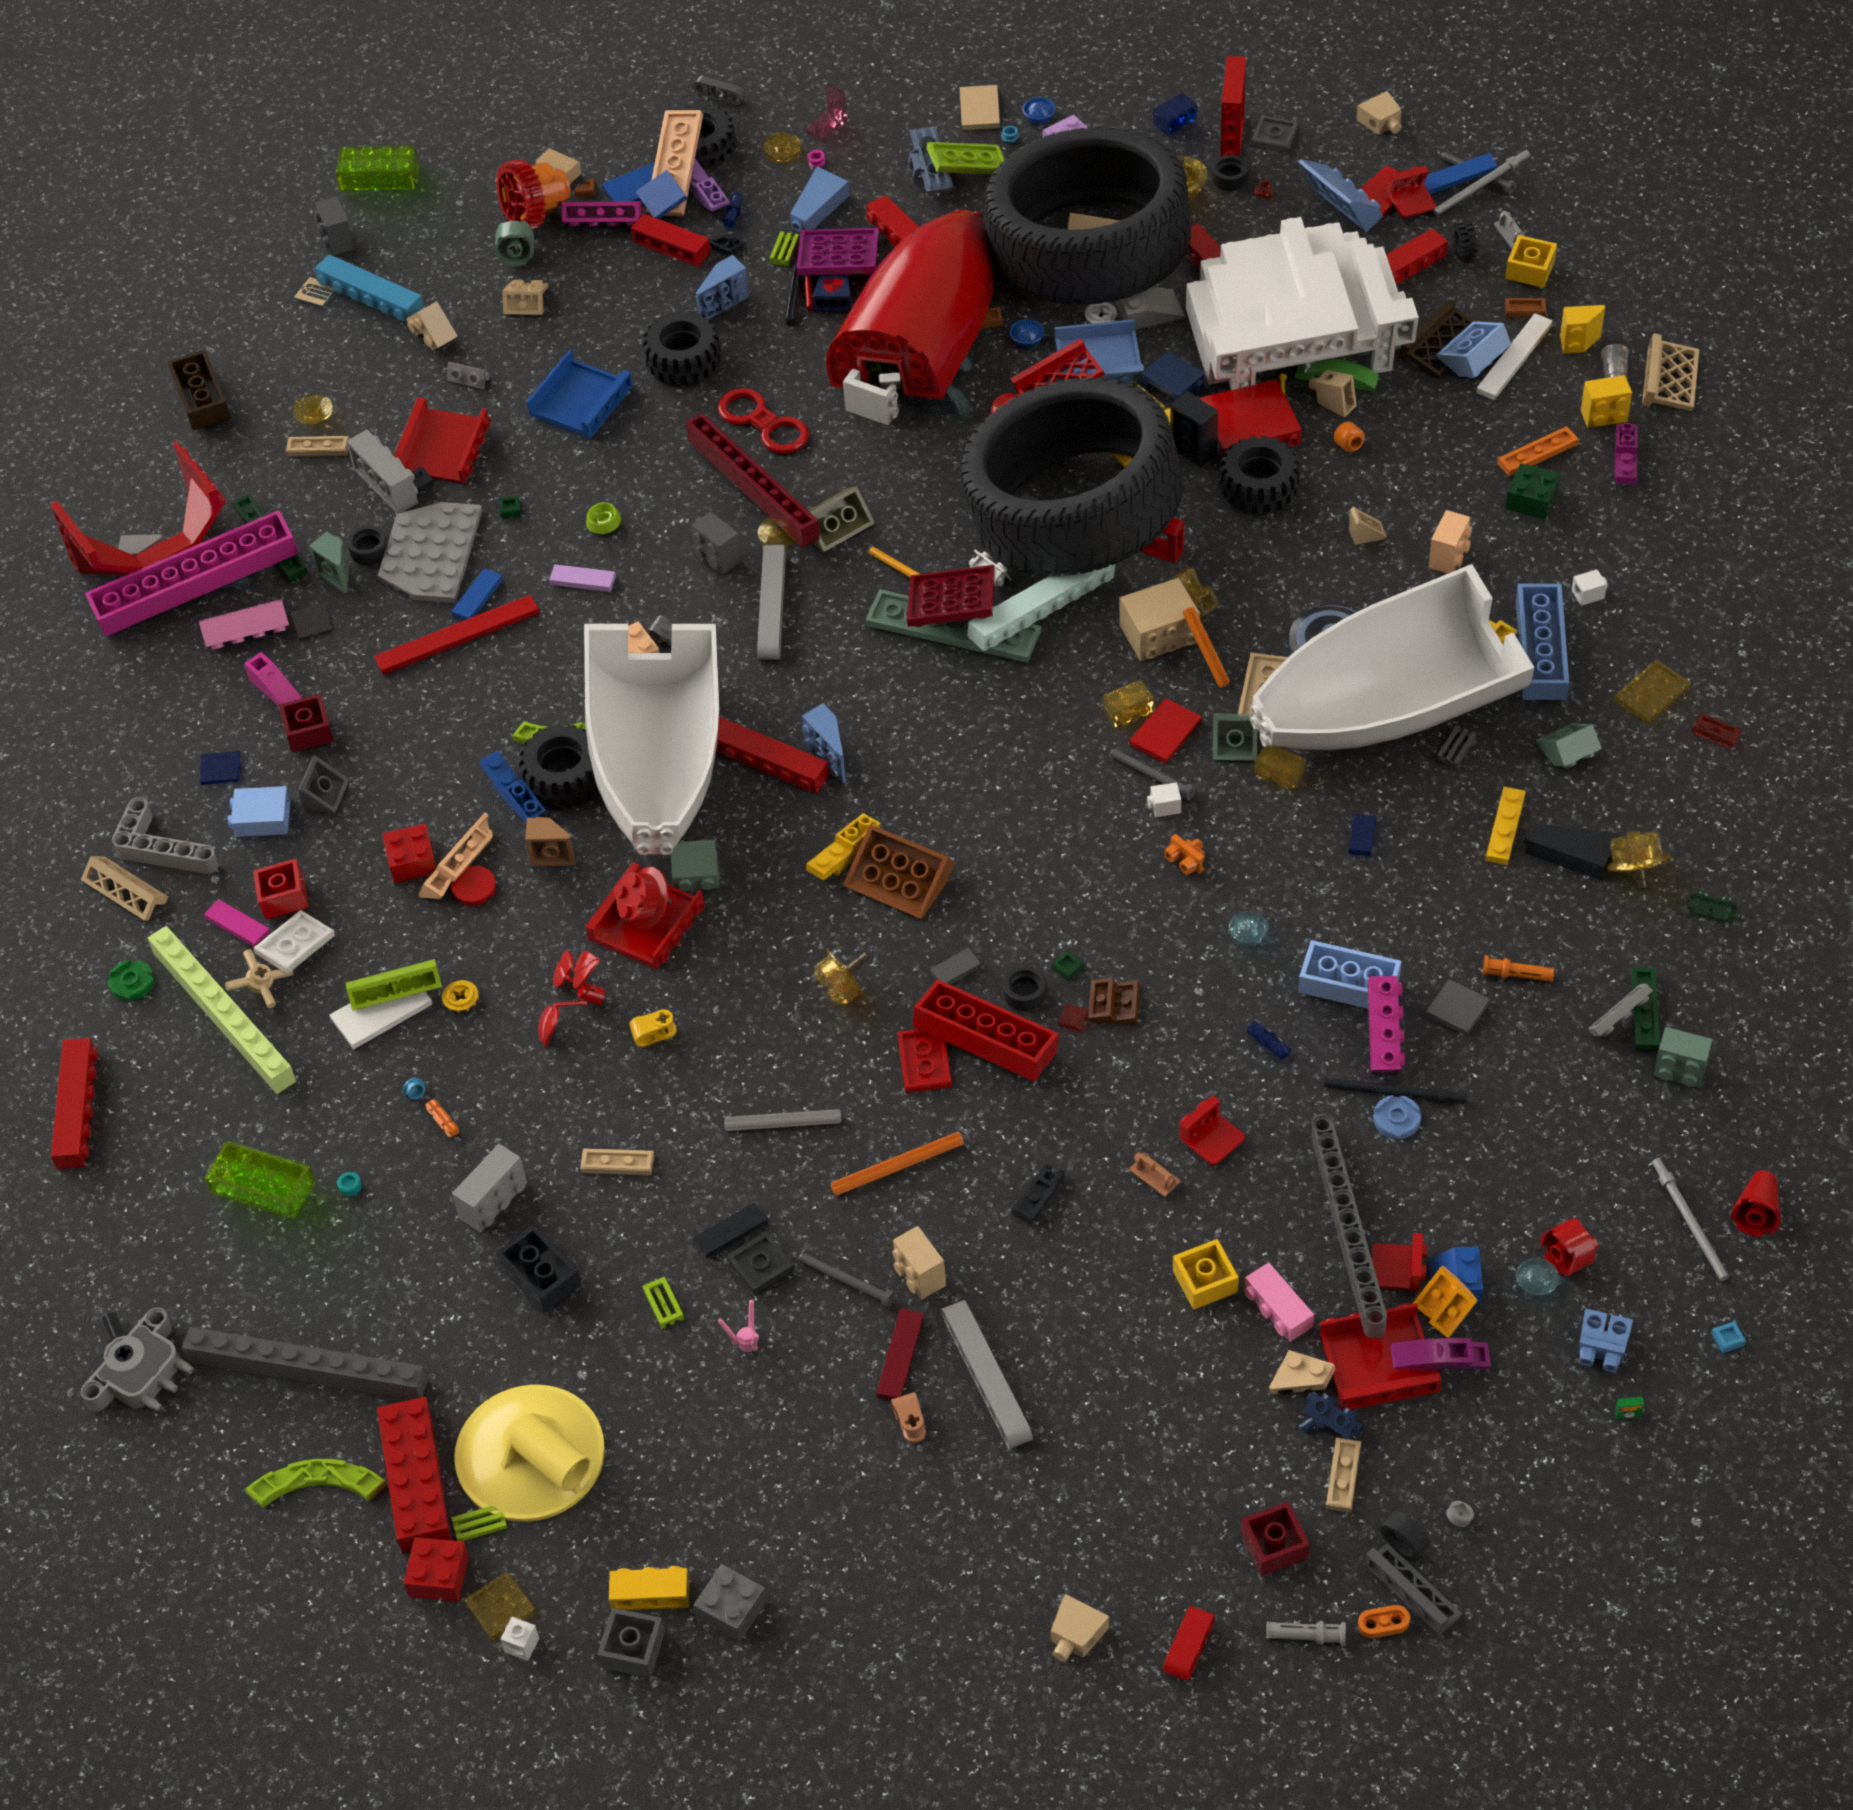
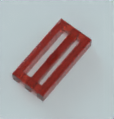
M1701 713L1691 732L1732 749L1738 737H1740L1742 729Z

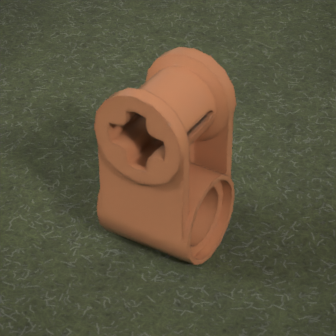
M913 1392L891 1399L892 1407L904 1438L910 1443L922 1441L925 1438L926 1430L916 1393Z

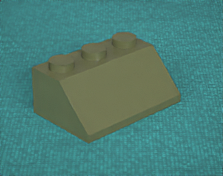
M857 486L847 488L808 510L818 519L820 539L813 543L822 552L829 550L875 524Z

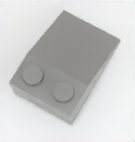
M1151 287L1141 293L1116 301V306L1123 320L1135 319V330L1185 318L1172 289Z

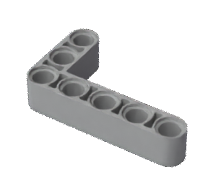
M135 797L130 800L112 837L114 848L120 859L203 874H211L218 869L219 863L212 846L145 834L153 817L148 802L143 797Z

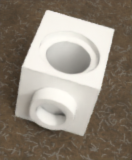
M511 1617L501 1637L505 1653L527 1661L539 1640L535 1625Z

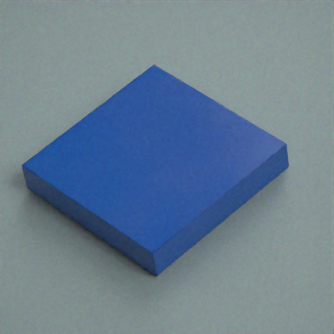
M668 170L636 191L649 212L657 219H660L688 199Z

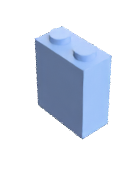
M287 786L234 789V796L230 798L232 814L228 816V826L232 828L234 836L287 834L291 803Z

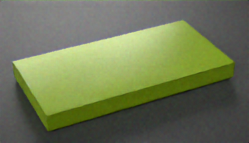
M928 142L926 146L937 172L993 174L996 168L1000 166V163L1004 161L1003 154L998 145Z

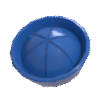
M1037 97L1024 103L1022 109L1028 122L1035 125H1043L1052 119L1055 112V104L1047 98Z
M1023 319L1015 322L1010 327L1009 333L1016 346L1029 349L1036 347L1040 343L1044 334V328L1035 320Z

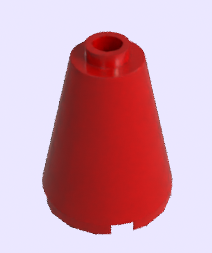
M1765 1170L1754 1173L1734 1204L1731 1219L1735 1221L1736 1228L1739 1231L1750 1236L1762 1237L1765 1233L1770 1232V1235L1774 1234L1779 1229L1781 1212L1778 1182L1773 1173Z

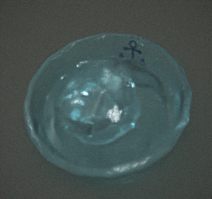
M1253 911L1240 912L1229 923V932L1233 939L1245 947H1253L1260 944L1269 930L1265 917Z
M1540 1258L1528 1259L1522 1262L1516 1272L1517 1283L1522 1291L1534 1298H1543L1549 1295L1558 1286L1560 1279L1555 1266L1549 1261Z

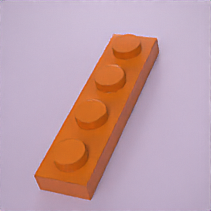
M1566 426L1499 457L1497 464L1510 477L1516 474L1520 463L1530 466L1536 465L1578 445L1579 439Z

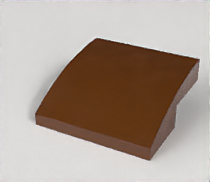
M1114 978L1091 980L1089 1021L1106 1024L1138 1023L1141 986L1139 981L1116 983Z

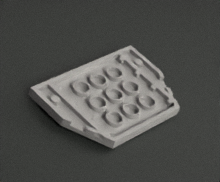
M440 502L397 514L378 573L379 582L391 586L398 592L401 590L409 594V597L414 600L456 603L481 518L482 506Z

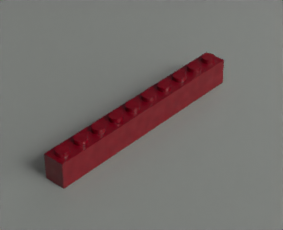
M703 413L686 421L688 441L802 548L820 539L818 519Z

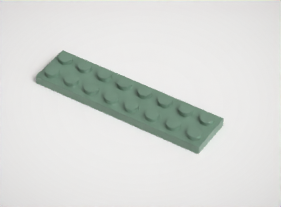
M881 589L866 618V626L1028 663L1041 633V626L1031 624L1030 627L1022 629L1015 633L1014 636L1001 641L995 647L983 651L967 637L968 622L972 619L963 622L952 621L944 624L908 627L907 609L909 596Z

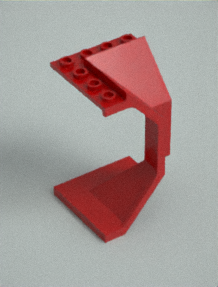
M175 441L173 446L188 491L183 532L134 556L84 535L58 501L51 503L50 506L69 559L79 573L128 575L200 544L227 499L198 465L196 460L190 459L187 449L181 447Z

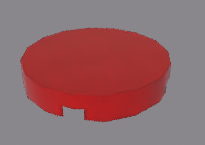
M482 866L467 867L459 878L451 883L455 899L459 900L461 904L468 906L481 905L487 902L486 899L490 896L492 898L497 887L492 872Z

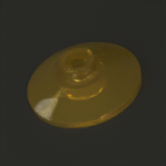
M308 394L295 402L292 411L297 421L304 424H316L326 420L331 415L333 404L325 395Z
M771 518L764 520L758 528V538L764 545H785L787 547L795 542Z

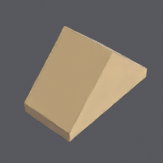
M1355 507L1350 509L1349 531L1355 545L1382 540L1387 537L1381 521Z

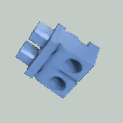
M1585 1309L1577 1353L1580 1354L1579 1364L1591 1367L1593 1366L1594 1358L1604 1360L1603 1369L1615 1373L1619 1364L1623 1362L1633 1319L1611 1315L1608 1330H1604L1607 1313ZM1590 1318H1597L1600 1321L1592 1320ZM1620 1323V1324H1623L1625 1327L1618 1326V1325H1614V1324Z

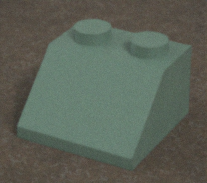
M326 532L309 545L316 574L346 593L348 592L349 568L347 556L343 549V542L338 536H333Z
M1213 713V760H1257L1258 729H1254L1251 724L1250 717L1253 714Z
M1571 723L1535 740L1537 746L1554 766H1563L1564 768L1576 765V761L1581 758L1583 760L1591 758L1595 755L1594 752L1602 749L1593 724Z
M715 840L678 842L671 853L674 887L682 891L720 888L719 862Z

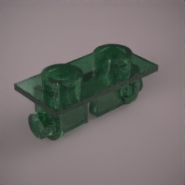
M1704 891L1691 892L1690 900H1694V902L1689 901L1687 910L1692 911V914L1708 917L1709 909L1714 910L1712 918L1726 922L1728 920L1733 921L1735 912L1731 911V909L1736 910L1737 903L1733 902L1732 898L1725 896L1715 898Z

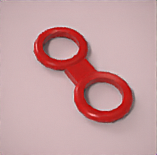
M745 388L735 389L726 393L719 400L718 412L724 421L733 425H753L762 431L761 440L763 445L774 453H794L800 450L808 441L809 431L801 420L794 417L777 418V415L765 408L764 398L754 390ZM737 398H749L757 403V408L745 416H735L726 410L727 405ZM782 426H792L800 432V437L795 442L787 445L774 443L769 438L774 429Z

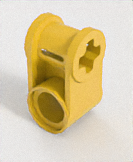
M665 1009L644 1016H638L632 1019L629 1025L635 1044L639 1047L670 1039L676 1033L673 1015L669 1010Z

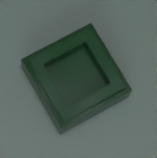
M519 496L499 499L501 519L521 516Z
M1066 950L1051 964V967L1069 981L1084 968V962Z

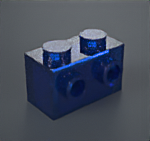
M1184 93L1171 98L1153 109V124L1166 135L1172 134L1197 119V104Z

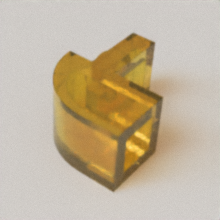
M1187 567L1173 577V579H1180L1198 609L1200 616L1207 615L1219 606L1212 587L1201 586L1193 567Z

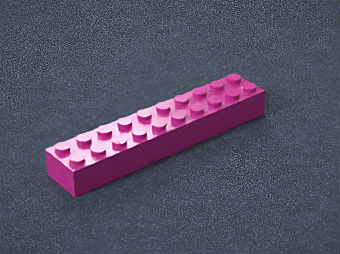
M277 510L88 591L85 595L106 637L299 554V551L280 511Z

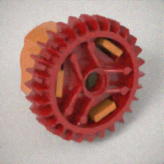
M514 159L501 164L496 173V195L498 196L503 216L506 217V222L524 221L529 224L532 230L537 229L544 222L543 219H545L546 215L556 212L562 205V202L570 198V183L566 174L561 169H554L547 162L531 166L527 161Z

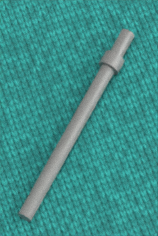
M1525 150L1515 157H1510L1505 161L1506 163L1437 206L1433 213L1438 216L1506 171L1515 169L1519 166L1520 162L1530 157V153Z
M1660 1158L1654 1159L1652 1164L1660 1176V1183L1663 1188H1667L1719 1280H1726L1729 1275L1675 1184L1676 1179L1671 1172L1667 1171Z

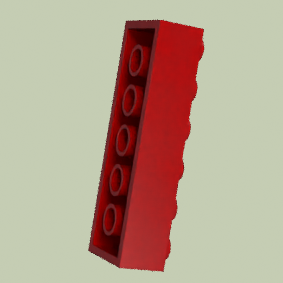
M938 979L914 1006L913 1027L1034 1082L1057 1053L1059 1033Z
M422 1397L377 1407L396 1537L401 1552L405 1553L412 1550L414 1537L452 1541L431 1410L427 1398Z

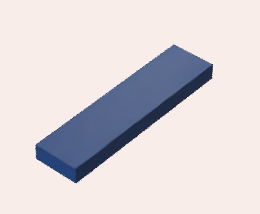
M1488 153L1429 174L1424 184L1428 192L1433 194L1489 174L1497 169V164L1492 155Z

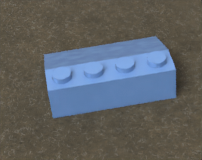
M1302 159L1298 162L1315 191L1366 233L1383 216L1379 210L1381 208L1379 203L1374 199L1370 201L1367 198L1368 195L1362 189L1357 190L1354 188V183L1348 178L1346 180L1343 179V175L1336 168L1332 170L1325 164Z

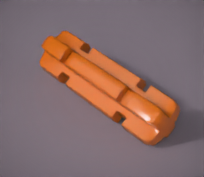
M432 1099L426 1103L427 1111L430 1115H433L434 1120L445 1130L444 1132L448 1137H453L459 1133L458 1126L455 1122L451 1121L452 1119L440 1107L437 1100Z

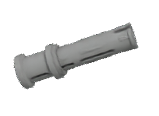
M1267 1621L1266 1639L1316 1641L1319 1645H1323L1324 1642L1340 1643L1341 1646H1345L1346 1622L1341 1624H1325L1324 1621H1319L1317 1624Z

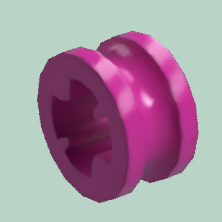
M821 150L811 151L808 154L809 165L814 168L825 165L824 152Z

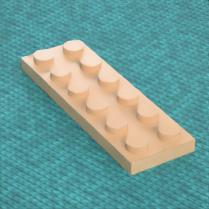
M668 110L664 114L652 180L668 170L687 197L703 113L701 110ZM687 200L664 216H684ZM646 207L645 213L649 216H652V214Z

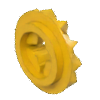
M465 980L450 983L442 993L444 1006L449 1011L456 1010L458 1013L461 1010L469 1011L471 1006H476V1000L479 999L477 987ZM464 994L465 999H459L457 1001L456 996L461 997Z

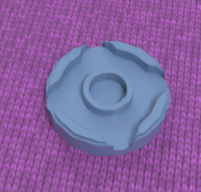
M1393 1095L1387 1096L1378 1102L1375 1106L1373 1120L1375 1127L1381 1134L1388 1138L1403 1139L1415 1134L1421 1122V1112L1419 1106L1406 1096L1394 1097Z

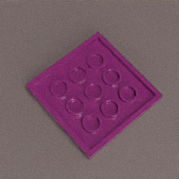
M879 228L801 230L796 267L797 275L808 277L812 275L830 276L832 274H842L848 276L851 274L870 275L874 273L877 265Z

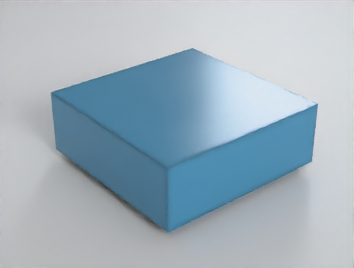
M1735 1321L1712 1329L1711 1334L1722 1353L1743 1347L1746 1344V1340Z

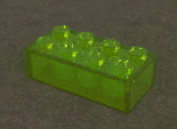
M406 145L340 147L335 172L339 190L415 189L419 166L416 147Z
M228 1140L225 1141L205 1176L210 1193L291 1219L296 1218L316 1182L312 1168L309 1165Z

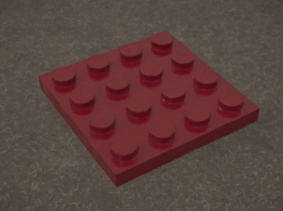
M987 565L911 575L907 609L908 627H922L928 624H944L952 621L963 622L968 619H985L993 616L995 566Z

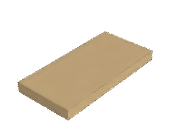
M1250 653L1238 714H1252L1253 696L1288 657Z

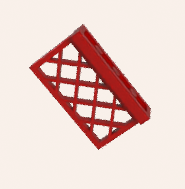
M1080 338L1010 379L1018 394L1031 389L1035 390V388L1045 384L1050 385L1056 382L1057 378L1065 379L1064 381L1067 379L1090 377L1096 379L1105 374ZM1087 358V360H1086L1085 363H1079V362H1081L1082 360H1084V359ZM1069 368L1068 373H1061ZM1074 369H1082L1081 374H1073ZM1088 369L1097 370L1092 374H1086Z

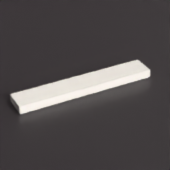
M1534 314L1479 384L1476 393L1495 400L1552 327L1553 321Z

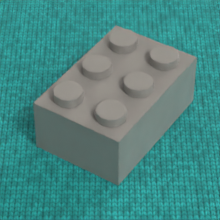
M498 1144L452 1193L460 1220L480 1233L493 1223L499 1212L506 1209L511 1199L517 1193L522 1192L526 1186L527 1180L521 1157L501 1144Z

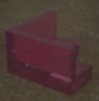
M829 83L825 85L827 111L806 128V133L821 141L847 121L845 92Z

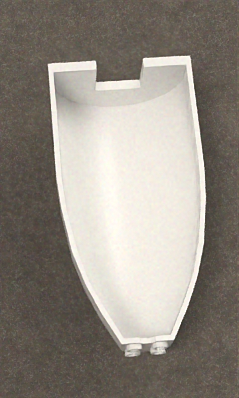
M1471 564L1366 607L1310 639L1291 654L1253 696V705L1251 706L1253 716L1250 717L1253 728L1259 730L1261 734L1260 740L1264 747L1276 746L1307 750L1359 748L1426 730L1527 688L1532 681L1534 666L1514 633L1505 636L1504 646L1488 621L1492 596Z
M584 624L585 725L588 750L597 787L608 811L639 854L669 855L673 852V848L688 830L699 811L712 777L719 720L716 624H672L671 653H628V624Z

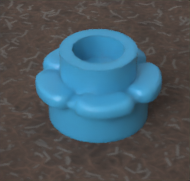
M1014 126L1004 127L1001 133V139L1006 143H1014L1020 137L1017 128Z
M417 1078L409 1079L403 1086V1093L412 1100L421 1098L425 1093L424 1082Z

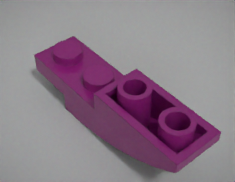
M1631 423L1616 424L1615 484L1636 485L1638 425Z
M1471 1338L1423 1339L1392 1343L1390 1345L1394 1369L1438 1371L1441 1368L1486 1370L1491 1367L1488 1343L1471 1342Z

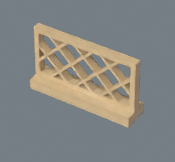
M1654 333L1648 346L1642 405L1650 407L1653 402L1692 411L1695 400L1699 349L1662 341V335ZM1663 348L1671 350L1673 354L1667 355ZM1683 354L1693 355V358L1688 360ZM1677 357L1682 363L1677 365L1672 359ZM1667 362L1672 368L1666 370L1661 364ZM1687 367L1691 373L1686 374L1682 368ZM1676 372L1681 378L1675 379L1671 373ZM1666 377L1670 383L1664 384L1660 378ZM1685 381L1690 387L1685 389L1680 383ZM1675 386L1679 392L1674 394L1669 388ZM1664 391L1669 397H1660L1658 393ZM1684 396L1689 403L1682 402L1679 397Z

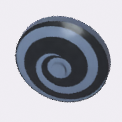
M1323 605L1305 611L1291 626L1289 633L1291 653L1293 654L1316 635L1358 611L1340 605Z

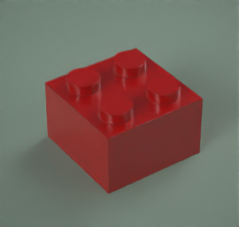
M426 823L382 833L394 883L432 875L436 870Z
M297 859L253 871L257 902L266 920L309 908L305 878Z
M414 1537L404 1579V1586L408 1597L459 1602L469 1558L465 1543Z

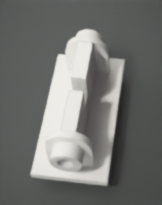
M974 550L977 557L969 561L970 568L994 565L996 571L995 586L1001 587L1005 582V577L1011 580L1007 574L1008 569L1003 564L998 562L996 565L992 562L993 558L986 552L981 554Z

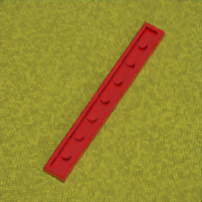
M528 595L377 654L374 658L382 675L537 615L539 614V608L532 596Z

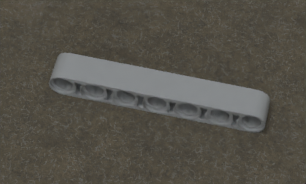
M785 545L763 546L757 644L758 660H780L786 563Z
M962 1300L942 1308L941 1313L944 1322L1008 1449L1033 1440L1030 1427L966 1301Z

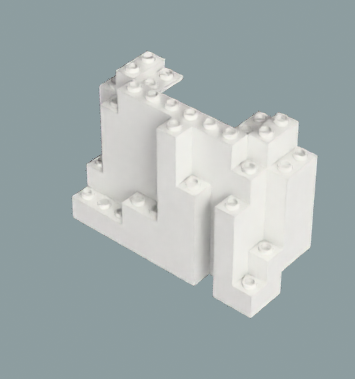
M1301 217L1289 218L1281 221L1280 234H1270L1264 237L1221 244L1220 257L1202 260L1200 281L1187 283L1186 311L1208 385L1228 381L1231 390L1255 385L1256 372L1371 350L1370 369L1376 373L1391 371L1395 349L1401 348L1403 344L1413 343L1416 339L1419 317L1413 299H1406L1404 291L1398 292L1384 247L1374 248L1373 244L1367 245L1366 239L1359 238L1357 231L1343 234L1339 222L1304 228Z

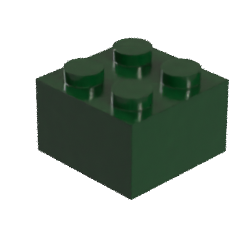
M1520 463L1507 492L1506 509L1546 520L1559 490L1561 473Z

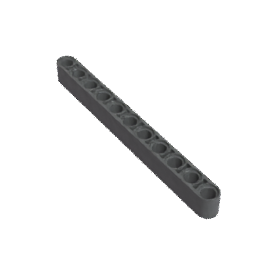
M1318 1115L1312 1120L1313 1147L1364 1333L1369 1338L1378 1339L1386 1333L1387 1313L1334 1123L1329 1116Z

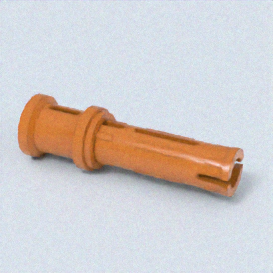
M1485 955L1482 976L1487 974L1501 976L1502 979L1513 976L1552 983L1554 968L1513 963L1508 958L1503 960L1492 959Z

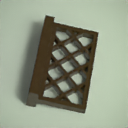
M1449 299L1417 329L1415 342L1401 345L1398 357L1404 361L1407 358L1439 379L1449 367L1438 357H1430L1429 352H1440L1445 347L1442 346L1441 340L1452 341L1458 336L1454 335L1453 329L1464 330L1473 320L1456 309V303ZM1455 316L1461 320V323L1452 324L1451 319ZM1449 329L1450 335H1440L1439 330ZM1437 340L1438 346H1428L1427 341ZM1425 352L1426 358H1419L1415 353ZM1431 363H1441L1442 368L1438 371L1431 366Z

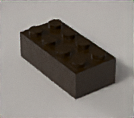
M206 350L167 361L172 380L192 431L231 419L225 397Z

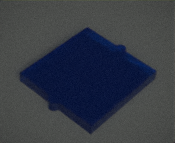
M240 752L202 754L201 766L199 767L200 784L238 782L239 769L242 768Z

